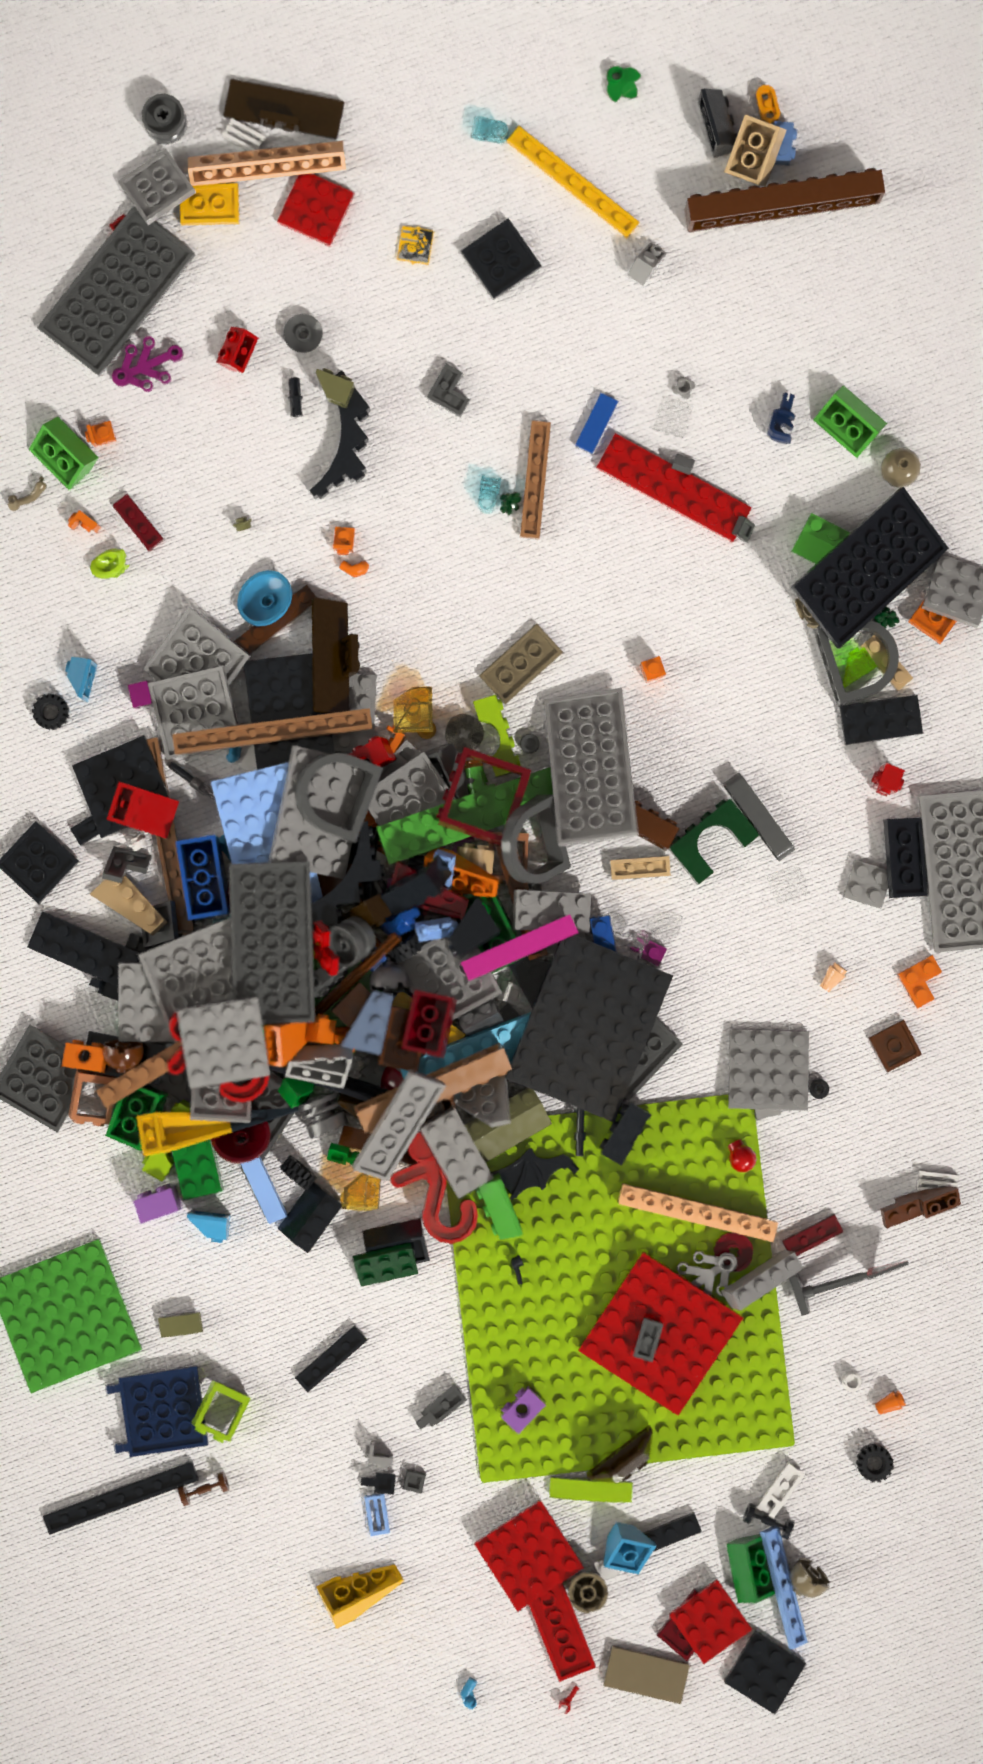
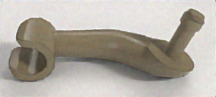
M42 476L39 477V482L35 484L33 491L28 496L19 499L14 495L9 496V509L16 511L20 506L32 503L38 499L47 488L46 483L43 482L44 478Z

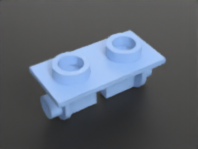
M451 917L414 923L419 942L451 937L454 930L458 927L457 921H454Z

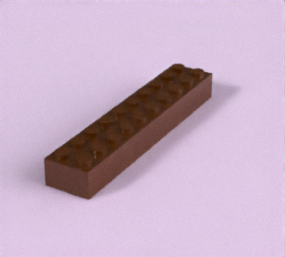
M869 168L860 173L849 171L845 175L829 174L826 178L810 177L806 181L800 182L795 179L788 181L786 184L770 183L766 187L754 185L746 190L734 188L725 193L714 191L705 196L694 194L687 198L685 206L688 232L877 205L881 203L885 194L882 169Z

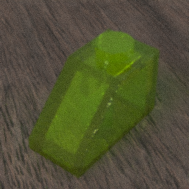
M856 647L848 653L849 657L845 660L841 678L844 688L877 667L865 647L860 650Z

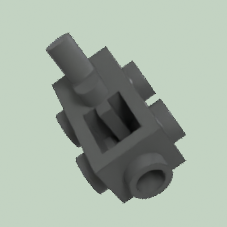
M338 965V974L330 976L322 966L319 969H315L313 971L314 998L326 996L335 984L341 983L348 974L347 969L349 967Z

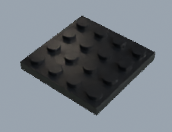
M141 736L72 765L101 838L129 828L128 826L107 820L119 782L170 798L146 736Z

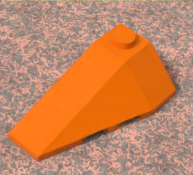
M439 847L429 851L425 856L424 866L426 867L432 862L437 849L456 855L451 890L456 893L484 897L497 896L499 879L457 853Z

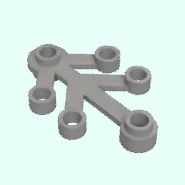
M698 1250L693 1256V1260L696 1263L706 1262L715 1264V1266L707 1269L690 1266L685 1261L678 1264L677 1271L680 1274L698 1275L699 1277L691 1283L697 1287L705 1283L704 1291L712 1295L714 1276L721 1272V1281L717 1286V1293L720 1296H724L719 1288L721 1286L728 1287L729 1272L736 1268L737 1259L728 1252L722 1253L717 1257L706 1255L703 1251ZM701 1254L703 1259H696V1255ZM729 1259L731 1264L725 1265L723 1261ZM685 1265L687 1270H680V1266Z

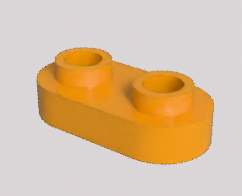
M770 85L760 86L755 96L760 119L774 124V121H778L780 117L775 90ZM765 94L769 98L765 100L762 98V95ZM771 113L773 117L768 118L766 114Z

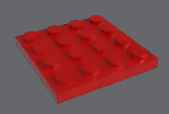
M541 1499L474 1542L475 1547L517 1612L584 1569V1565Z

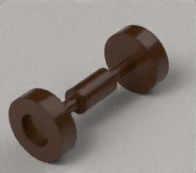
M220 1472L217 1474L219 1482L211 1485L207 1483L196 1487V1490L188 1492L185 1486L178 1487L179 1497L183 1506L191 1504L189 1496L201 1495L212 1491V1488L217 1486L221 1487L223 1493L230 1491L225 1473Z

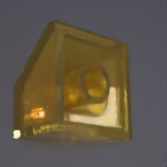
M432 686L412 687L394 700V733L433 732Z
M360 1173L343 1189L340 1196L342 1209L356 1211L379 1209L381 1179Z

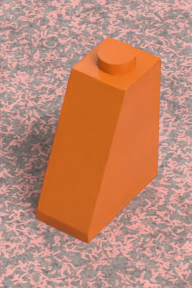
M308 1022L264 1025L268 1065L283 1067L308 1042L305 1041Z

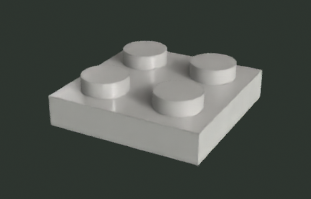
M854 860L843 897L882 909L888 890L887 869Z

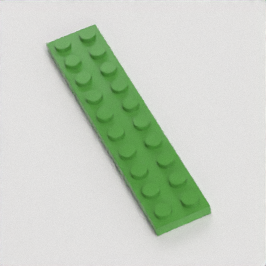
M551 767L531 773L521 805L536 795H553ZM520 777L453 800L447 817L486 831L505 825ZM445 804L376 827L389 865L396 863L397 860L402 861L471 836L438 825L440 819L436 818L439 807L444 808Z

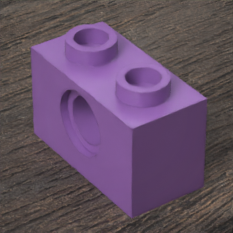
M529 1386L526 1389L522 1387L515 1394L516 1399L512 1403L508 1402L501 1409L503 1412L501 1418L518 1434L546 1406V1402ZM519 1404H525L528 1409L524 1413H519L516 1407Z

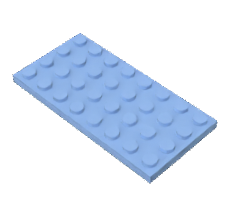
M289 762L211 781L232 864L269 862ZM310 872L311 903L323 896L317 873Z

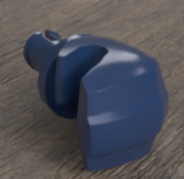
M783 393L780 409H774L771 415L767 435L775 442L790 444L792 436L784 433L781 428L785 427L789 431H792L794 428L791 421L795 420L796 415L791 412L795 395L790 393L789 400L787 401L788 393Z

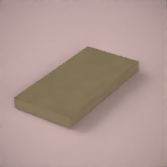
M535 624L483 671L479 677L506 705L554 662L563 651L538 624Z
M612 1646L603 1686L681 1704L690 1664Z

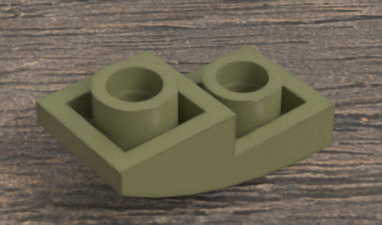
M200 1312L182 1313L180 1315L161 1316L158 1318L161 1338L203 1332Z

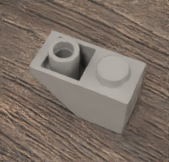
M651 242L638 255L627 275L644 286L667 252L662 250L659 245Z

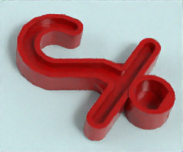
M175 1011L169 1021L170 1033L174 1039L182 1042L178 1013ZM183 1045L167 1062L168 1071L175 1075L181 1073L186 1068ZM269 1076L251 1078L242 1084L235 1083L234 1081L220 1083L219 1090L222 1096L231 1101L242 1103L251 1101L263 1093L268 1085Z
M418 1131L407 1149L410 1157L417 1162L393 1172L390 1176V1183L396 1188H401L420 1179H425L428 1183V1189L421 1215L423 1226L429 1235L439 1242L449 1244L461 1242L470 1236L476 1227L478 1219L476 1204L470 1199H464L459 1205L461 1216L458 1223L454 1226H444L441 1224L439 1212L447 1179L421 1132Z

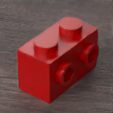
M231 327L226 335L224 345L219 351L216 363L230 371L244 373L259 337L246 329Z
M885 763L878 771H875L871 780L874 783L872 788L876 789L877 794L886 797L896 793L898 790L900 791L904 784L902 777L905 770Z

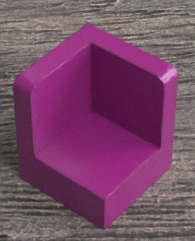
M143 681L128 685L134 709H141V706L152 704L148 683L151 682Z

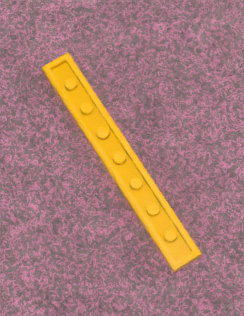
M518 125L507 139L509 145L625 238H628L639 225L637 219Z

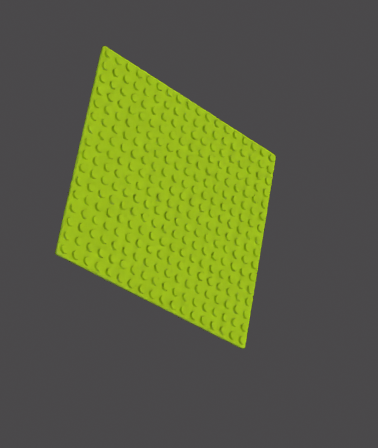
M728 1094L637 1105L651 1113L652 1116L646 1121L642 1128L643 1131L638 1135L622 1166L600 1153L602 1150L599 1148L604 1138L608 1139L611 1134L609 1128L613 1123L612 1121L585 1111L584 1132H586V1140H584L583 1156H575L576 1140H574V1132H576L577 1112L548 1115L552 1123L550 1126L485 1163L489 1171L493 1172L510 1165L519 1159L529 1148H533L534 1154L540 1158H552L564 1153L580 1168L575 1174L568 1168L565 1170L561 1168L550 1176L544 1190H541L540 1187H530L521 1192L517 1198L510 1200L523 1231V1235L500 1240L498 1235L494 1236L490 1226L493 1224L491 1216L487 1218L483 1206H486L483 1198L479 1199L476 1189L458 1198L449 1182L446 1181L451 1226H454L460 1220L459 1205L464 1199L472 1200L476 1204L478 1212L477 1224L471 1235L461 1242L453 1243L481 1482L488 1483L589 1471L649 1424L653 1429L650 1457L647 1460L648 1463L791 1447L795 1444L776 1287L741 1311L733 1309L742 1315L744 1319L679 1416L578 1351L643 1251L692 1282L699 1276L680 1274L677 1271L678 1264L685 1261L690 1266L711 1269L715 1264L706 1262L696 1263L693 1260L694 1253L701 1250L706 1255L714 1256L713 1248L717 1239L723 1234L730 1232L618 1204L622 1183L768 1219L754 1109H729ZM618 1112V1115H617L616 1120H615V1121H617V1122H618V1120H619V1118H620V1116H621V1114H619V1112ZM739 1139H742L744 1145L752 1148L757 1158L754 1168L745 1173L734 1170L729 1161L730 1151L728 1145ZM506 1188V1191H507L508 1196H509V1198H510V1197H511V1194H510V1192L508 1191V1189ZM746 1236L753 1246L752 1261L746 1269L740 1272H729L728 1286L772 1258L770 1241ZM737 1247L729 1248V1253L736 1257L739 1249ZM697 1254L696 1259L702 1260L703 1256ZM520 1255L524 1263L523 1266L519 1267L523 1282L521 1285H518L516 1273L511 1264V1259ZM681 1265L680 1270L686 1271L687 1267ZM720 1272L714 1276L711 1296L729 1307L725 1297L717 1293V1286L721 1281ZM705 1283L699 1286V1288L704 1290ZM721 1286V1287L719 1288V1290H720L721 1292H722L723 1289H725L724 1286ZM529 1386L546 1402V1406L518 1434L501 1418L503 1413L501 1409L508 1402L512 1403L516 1399L515 1394L522 1387L526 1389ZM519 1404L516 1407L519 1413H524L528 1409L525 1404Z

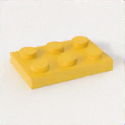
M238 183L193 186L196 193L180 203L181 225L240 224Z

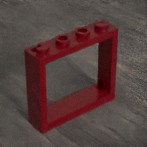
M464 747L462 753L458 752L455 763L458 764L456 771L452 770L449 781L452 782L450 789L446 788L442 800L446 802L444 808L439 807L436 818L440 819L438 825L502 846L504 828L502 834L498 835L447 817L466 759L468 757L521 775L505 825L511 814L521 805L532 770Z

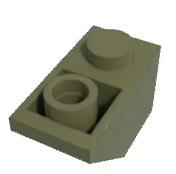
M325 368L322 370L317 369L316 376L328 402L347 409L355 388L354 382H351L352 379L341 375V377L333 375L334 372Z

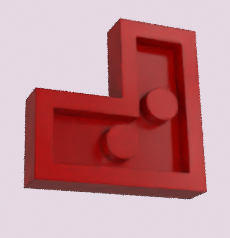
M321 920L314 922L312 931L313 958L321 964L322 968L330 976L337 975L339 958L329 947L330 930Z

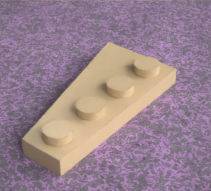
M126 875L122 883L104 880L90 893L91 896L152 936L167 923Z

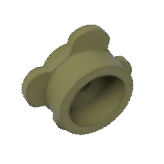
M247 516L235 519L236 523H233V527H236L237 531L251 528L250 522L252 519H247Z

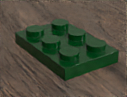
M411 1243L352 1256L361 1287L419 1274Z

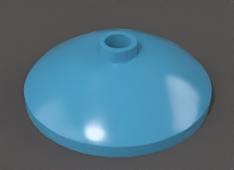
M271 570L262 571L250 577L242 586L237 600L238 611L242 618L255 626H266L279 620L291 604L292 588L290 582L281 573Z

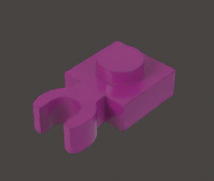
M635 937L634 940L640 943V947L636 949L631 946L630 950L642 952V959L659 967L667 949L650 940L646 945L641 938Z

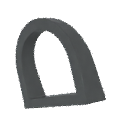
M869 621L861 630L874 634L884 644L888 655L886 671L876 683L850 692H845L828 639L829 637L822 628L817 629L814 633L837 707L877 694L889 684L897 671L899 662L897 644L890 632L875 621Z
M327 753L314 758L303 768L296 783L295 795L300 813L313 827L346 841L356 843L383 768L357 757L341 753ZM331 763H343L365 772L345 829L321 819L313 811L309 802L308 789L312 777L319 769Z
M536 795L518 807L511 814L505 825L502 837L504 864L509 874L521 883H543L571 867L566 846L559 847L553 795ZM537 814L548 856V863L535 872L529 873L519 861L517 841L525 822Z

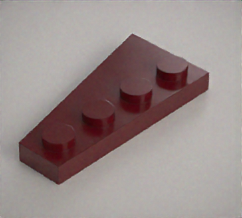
M397 860L391 885L406 875L410 876L416 873L417 870ZM443 885L441 888L442 892L434 898L428 897L420 906L413 905L462 920L466 914L469 899Z

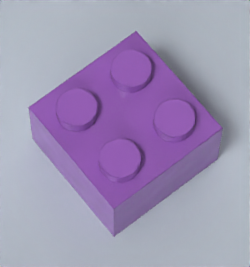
M169 1183L156 1188L157 1192L152 1193L151 1190L137 1195L138 1198L133 1203L140 1224L177 1212L183 1208L176 1185L171 1187Z

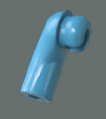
M242 746L229 748V754L226 756L228 762L234 763L239 760Z
M469 1677L461 1690L463 1704L469 1709H474L477 1706L473 1690L478 1682L472 1677Z

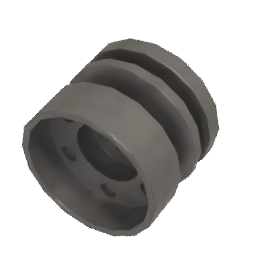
M337 1092L322 1094L312 1098L298 1108L299 1112L309 1110V1114L302 1117L303 1120L311 1118L313 1120L311 1124L306 1126L310 1139L349 1124L344 1111L335 1113L334 1109L339 1106L338 1102L331 1104L330 1100L338 1097Z

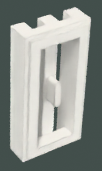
M233 118L230 119L229 125L227 124L225 132L223 131L222 137L248 151L260 150L266 139L264 135ZM233 126H235V127H237V128H239V129L245 131L246 133H248V134H250V135L256 137L257 139H259V141H257V140L251 138L250 136H248V135H246V134L240 132L239 130L233 128ZM230 131L256 145V147L254 148L230 135Z
M919 1171L917 1190L932 1189L922 1187V1183L958 1187L959 1175ZM923 1175L953 1179V1183L922 1178Z

